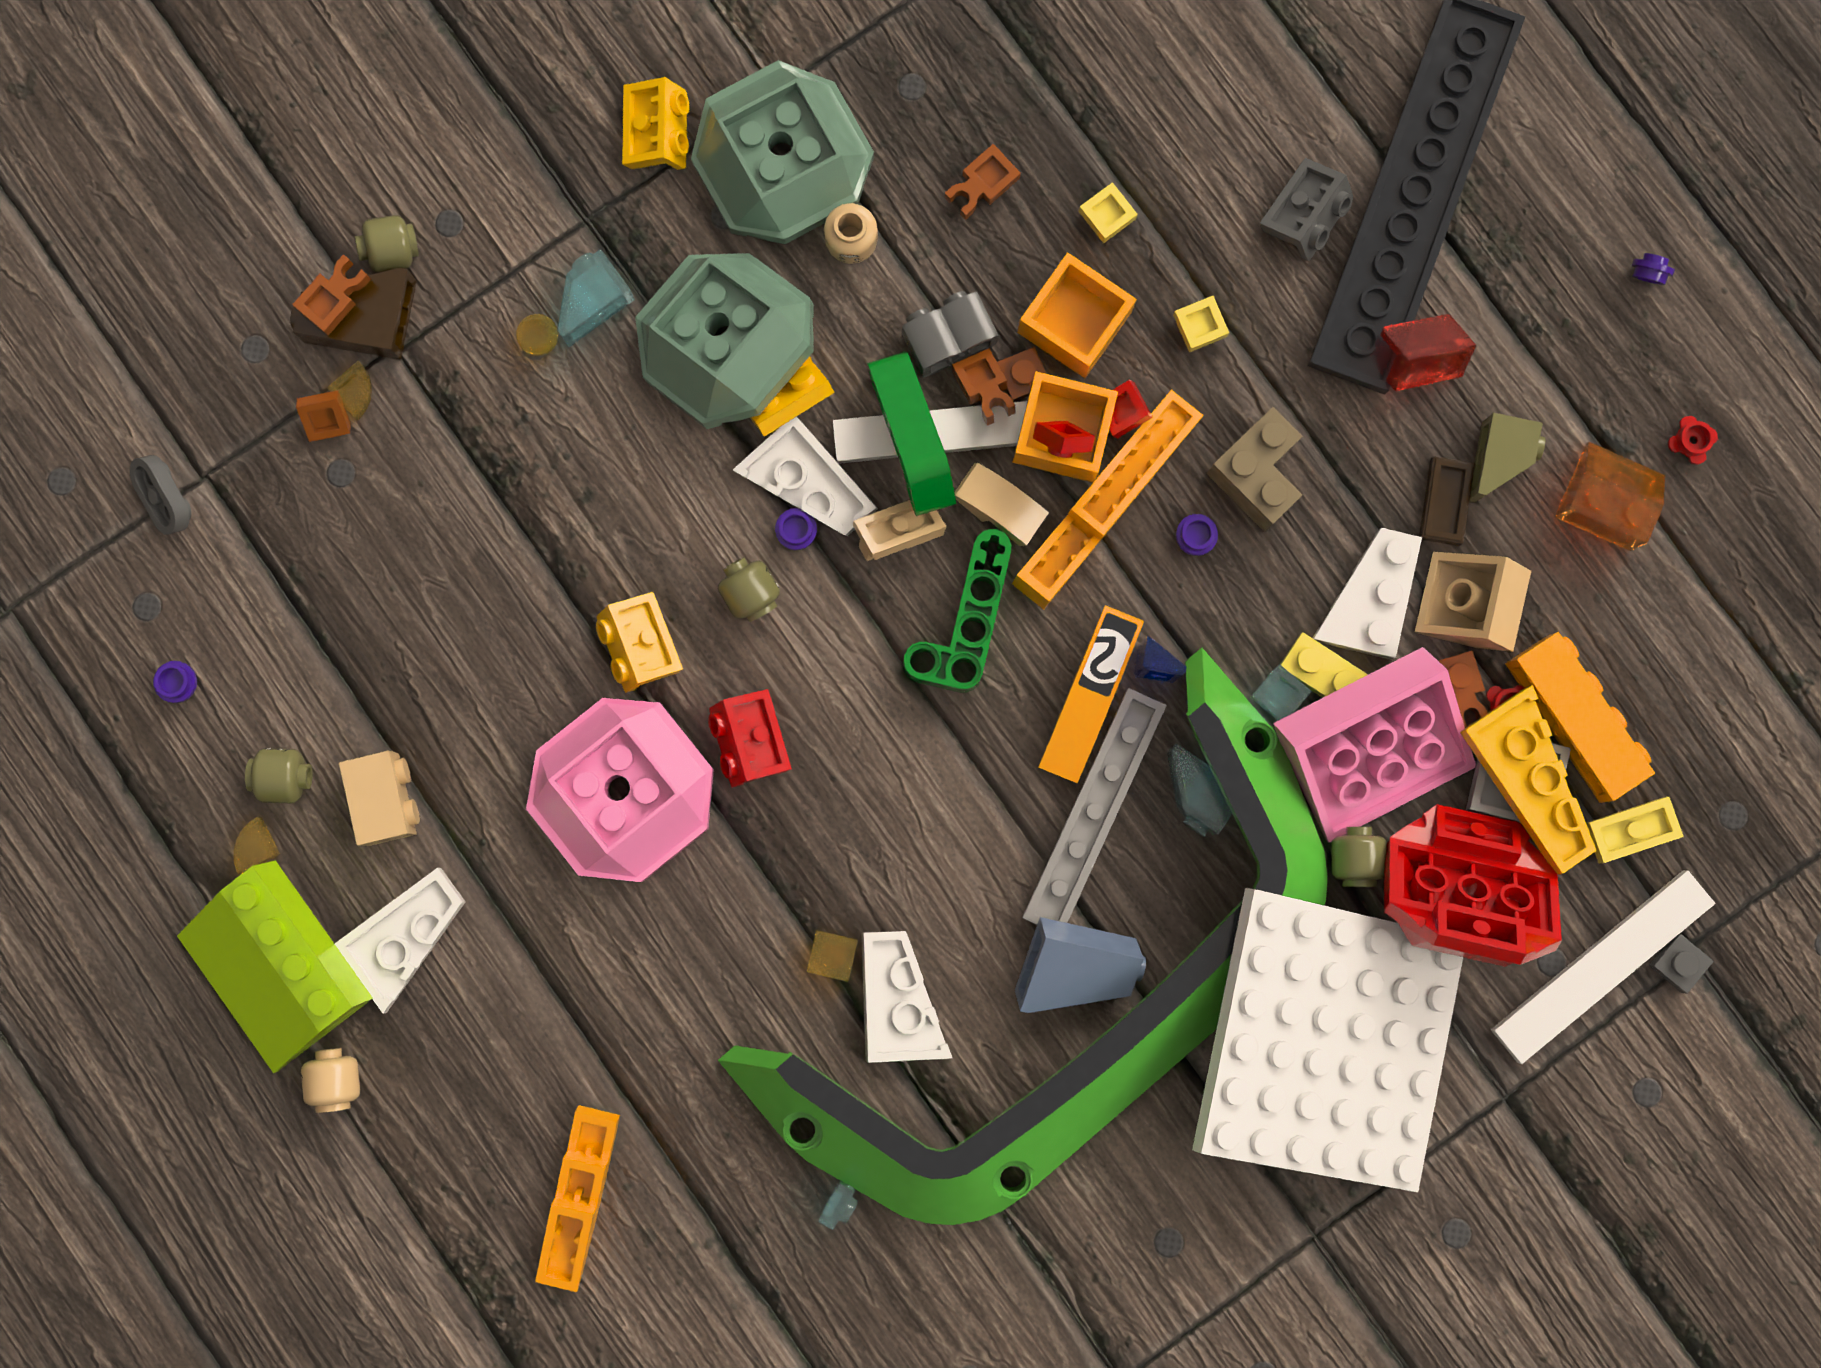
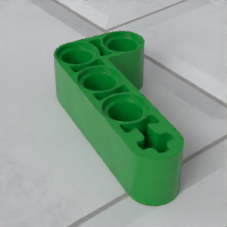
M902 352L867 363L878 403L903 470L908 495L915 515L920 516L956 505L948 460L908 352Z
M988 529L977 536L972 550L950 647L929 642L912 644L904 655V670L911 680L920 684L960 693L972 691L978 686L983 675L1011 555V542L1004 532L997 529ZM989 542L997 543V551L1003 554H996L991 571L983 570L987 553L980 548H987ZM993 572H1000V575L998 576ZM979 581H985L993 587L994 596L990 600L979 601L972 596V585ZM970 621L980 623L984 628L985 635L980 641L970 642L962 636V626ZM919 652H926L933 657L935 665L927 673H918L911 667L910 661L912 657ZM956 663H970L975 670L974 679L967 683L956 681L951 673V669Z

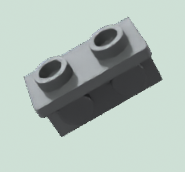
M1305 158L1261 220L1260 226L1263 232L1296 246L1301 258L1310 261L1315 252L1325 246L1331 229L1340 217L1347 214L1352 205L1353 193L1347 175Z

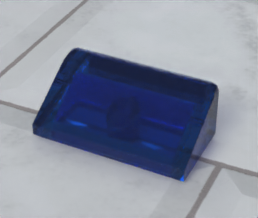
M1146 636L1138 645L1134 675L1137 678L1173 683L1186 673L1187 666L1151 637Z

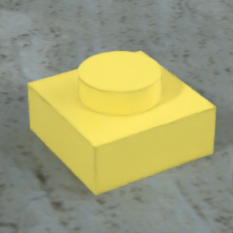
M1113 182L1079 208V213L1103 243L1136 220L1138 215Z
M1214 296L1176 310L1173 314L1189 352L1224 339L1229 335L1228 328Z

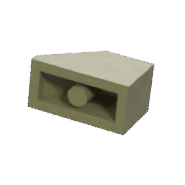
M1492 413L1482 421L1474 462L1470 502L1476 503L1541 459L1545 448V437L1540 436L1543 423L1498 413Z

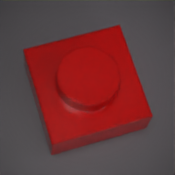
M1130 379L1113 389L1118 391L1109 430L1112 436L1117 439L1153 418L1135 382Z
M1069 421L1036 422L1033 439L1047 446V451L1050 454L1062 458H1070L1073 453L1091 452L1095 436Z

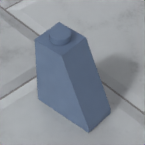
M1040 917L1015 988L1020 1012L1033 1013L1131 996L1135 982L1141 981L1144 976L1146 958L1142 955L1136 938Z

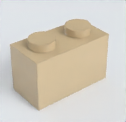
M384 751L339 762L357 846H372L417 835L415 824H419L420 817L415 800H409L406 783H410L411 777L405 758L400 759L399 753Z

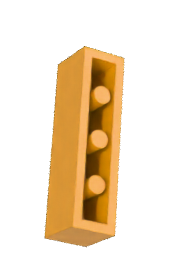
M1559 632L1544 637L1505 664L1519 685L1525 688L1531 685L1534 686L1538 697L1535 701L1542 719L1547 720L1549 728L1559 744L1571 748L1569 758L1600 803L1615 801L1655 774L1649 765L1651 757L1639 742L1632 740L1625 729L1627 722L1620 711L1608 705L1601 694L1603 687L1597 677L1589 671L1586 672L1577 659L1579 652L1573 642L1565 636L1562 637Z

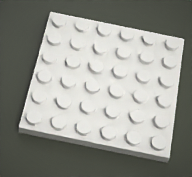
M1245 888L1192 1150L1211 1156L1418 1192L1463 957L1412 946L1399 924Z

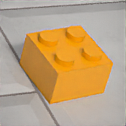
M1067 252L1021 317L1017 333L1083 378H1086L1132 313L1137 299Z
M1035 371L1012 463L1094 482L1099 473L1118 391ZM1069 421L1095 436L1092 451L1073 453L1070 458H1062L1050 454L1047 451V446L1033 439L1036 422Z

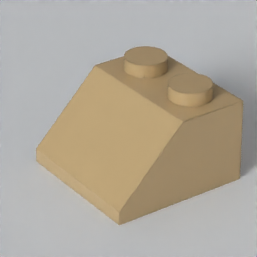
M1433 552L1415 632L1474 648L1513 652L1531 570L1508 557Z

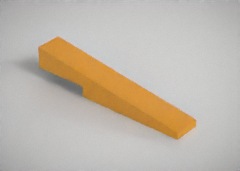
M1173 390L1166 395L1151 413L1153 418L1140 426L1071 508L1068 515L1016 575L1012 585L1043 610L1204 416Z

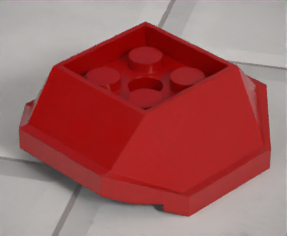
M1436 804L1423 813L1421 818L1406 825L1389 838L1385 858L1384 913L1398 922L1412 946L1506 967L1513 963L1521 965L1556 951L1562 941L1558 874L1542 853L1529 842L1531 837L1521 823Z

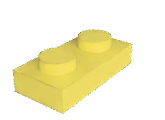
M1304 632L1299 635L1278 667L1279 670L1322 698L1368 675Z
M1662 797L1586 823L1596 848L1595 855L1598 863H1606L1684 837L1670 797Z

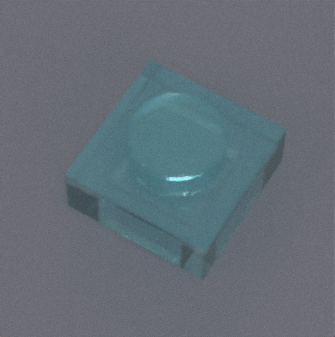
M1278 664L1250 698L1278 721L1294 713L1311 693V690L1283 666Z
M839 1180L820 1213L818 1222L832 1230L839 1220L846 1224L858 1203V1200L852 1197L855 1189Z

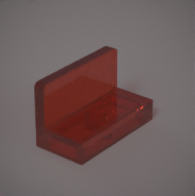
M1449 314L1385 326L1380 334L1396 354L1386 380L1394 391L1463 377L1476 348V344Z

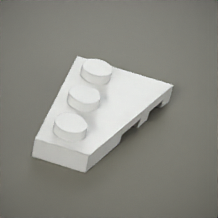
M798 417L779 427L733 469V471L797 508L802 509V511L845 536H848L855 530L853 527L854 520L873 514L878 509Z
M1380 528L1353 570V574L1342 592L1331 606V610L1325 620L1317 629L1313 639L1319 643L1390 660L1395 659L1422 537Z
M436 868L335 943L382 1013L388 1012L465 903L463 897L441 868Z
M906 931L861 933L866 1062L952 1058L948 1044L945 1043L938 1024L939 1020L935 1009L931 1005L924 986V979Z

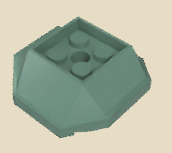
M778 60L706 98L691 161L731 234L746 237L748 235L766 241L787 244L824 224L831 211L838 206L859 203L874 159V151L835 82ZM779 143H786L792 147L791 151L783 156L773 154L771 149Z
M750 253L688 255L635 317L643 378L651 387L706 429L721 426L722 423L758 416L814 352L812 319L814 318V304L810 297ZM729 326L726 332L715 336L718 329Z

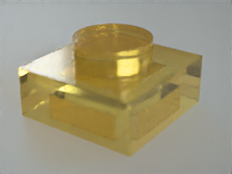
M816 930L807 972L848 982L858 939Z

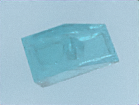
M601 249L594 254L586 253L579 257L573 263L572 270L566 275L557 331L568 347L575 344L635 300L631 289Z
M1178 744L1171 746L1167 752L1177 809L1178 812L1186 817L1183 823L1203 837L1207 832L1212 835L1219 834L1231 817L1232 812L1210 766Z

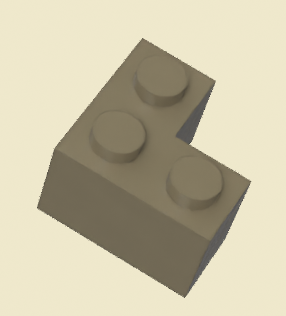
M1272 407L1212 465L1207 475L1265 532L1302 496L1274 465L1303 436Z

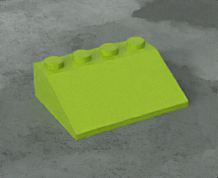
M276 860L253 865L223 888L177 935L273 1073L281 1070L373 999Z

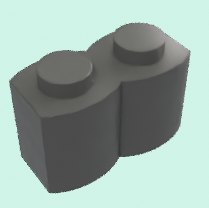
M965 291L957 292L943 301L944 306L940 309L929 312L928 308H923L906 318L907 323L902 326V336L923 378L938 373L958 361L997 344L999 335L978 292L968 295Z

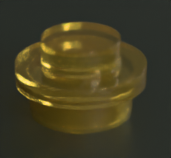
M532 314L525 317L519 323L516 338L520 347L526 353L541 356L549 353L556 346L558 329L549 317L542 314Z

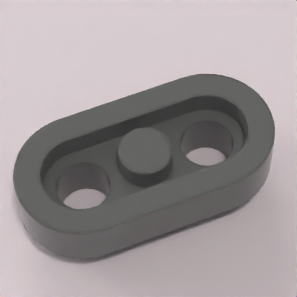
M155 455L134 459L130 465L131 482L156 528L165 535L185 530L191 518V507L189 502L182 497L173 481L168 465Z

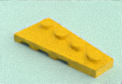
M1531 685L1460 733L1544 858L1559 875L1594 853L1596 848L1577 798H1572L1565 779L1568 776L1562 760L1558 761L1549 738L1552 736L1547 720H1543L1535 701L1538 697L1534 686Z

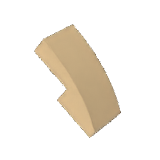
M974 463L955 491V497L959 503L982 522L990 521L1018 546H1026L1049 513L1023 491L979 463Z

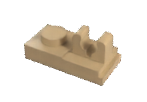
M910 500L853 521V527L860 537L859 548L867 561L877 560L943 536L946 525L937 510L916 516Z

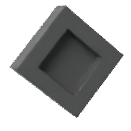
M1678 934L1661 949L1648 966L1679 992L1688 994L1714 961L1682 934Z

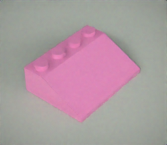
M1423 647L1273 723L1298 784L1328 843L1337 836L1345 835L1346 827H1361L1476 767L1472 750L1460 733L1465 727L1448 670Z

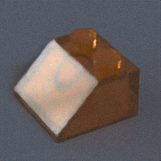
M1588 442L1585 445L1555 518L1632 551L1647 544L1664 506L1665 475Z

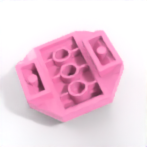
M602 698L536 750L526 810L578 876L643 882L708 830L714 769L661 703ZM618 777H624L630 785L629 793L624 799L615 801L609 794L610 783Z

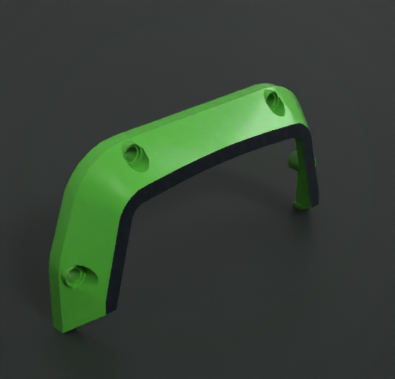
M1200 648L1185 661L1188 703L1186 715L1197 742L1257 863V879L1252 889L1324 906L1328 880L1325 851L1286 752L1273 727L1265 721L1207 652ZM1249 730H1255L1262 734L1264 747L1260 752L1256 753L1247 748L1245 736ZM1243 900L1185 960L1110 1029L1037 1088L954 1147L942 1150L927 1147L791 1052L787 1054L734 1046L718 1061L783 1140L807 1162L902 1217L928 1224L956 1225L979 1221L1004 1211L1030 1192L1217 1029ZM802 1117L809 1119L815 1126V1134L809 1139L802 1140L797 1138L791 1128L794 1120ZM1016 1166L1024 1171L1023 1181L1016 1187H1007L1000 1180L1001 1174L1004 1169Z

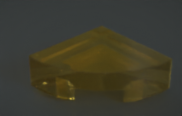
M358 360L327 387L331 392L339 391L344 407L356 420H359L366 412L372 395L370 376L366 368Z
M256 817L242 829L236 840L234 864L238 874L244 873L253 865L265 863L280 855L262 817Z

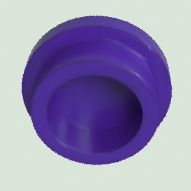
M1645 253L1643 259L1633 260L1632 266L1635 267L1632 277L1653 284L1665 285L1668 276H1673L1675 269L1667 266L1668 258Z
M793 508L779 516L775 525V533L778 541L785 548L802 550L813 543L817 534V526L811 515L802 511V509Z
M1192 514L1185 517L1179 523L1176 530L1178 546L1182 551L1192 556L1207 554L1216 545L1218 539V530L1215 523L1209 517L1202 514Z
M170 661L158 668L154 675L153 686L157 695L164 701L181 703L188 700L194 694L197 687V676L188 664L180 661Z

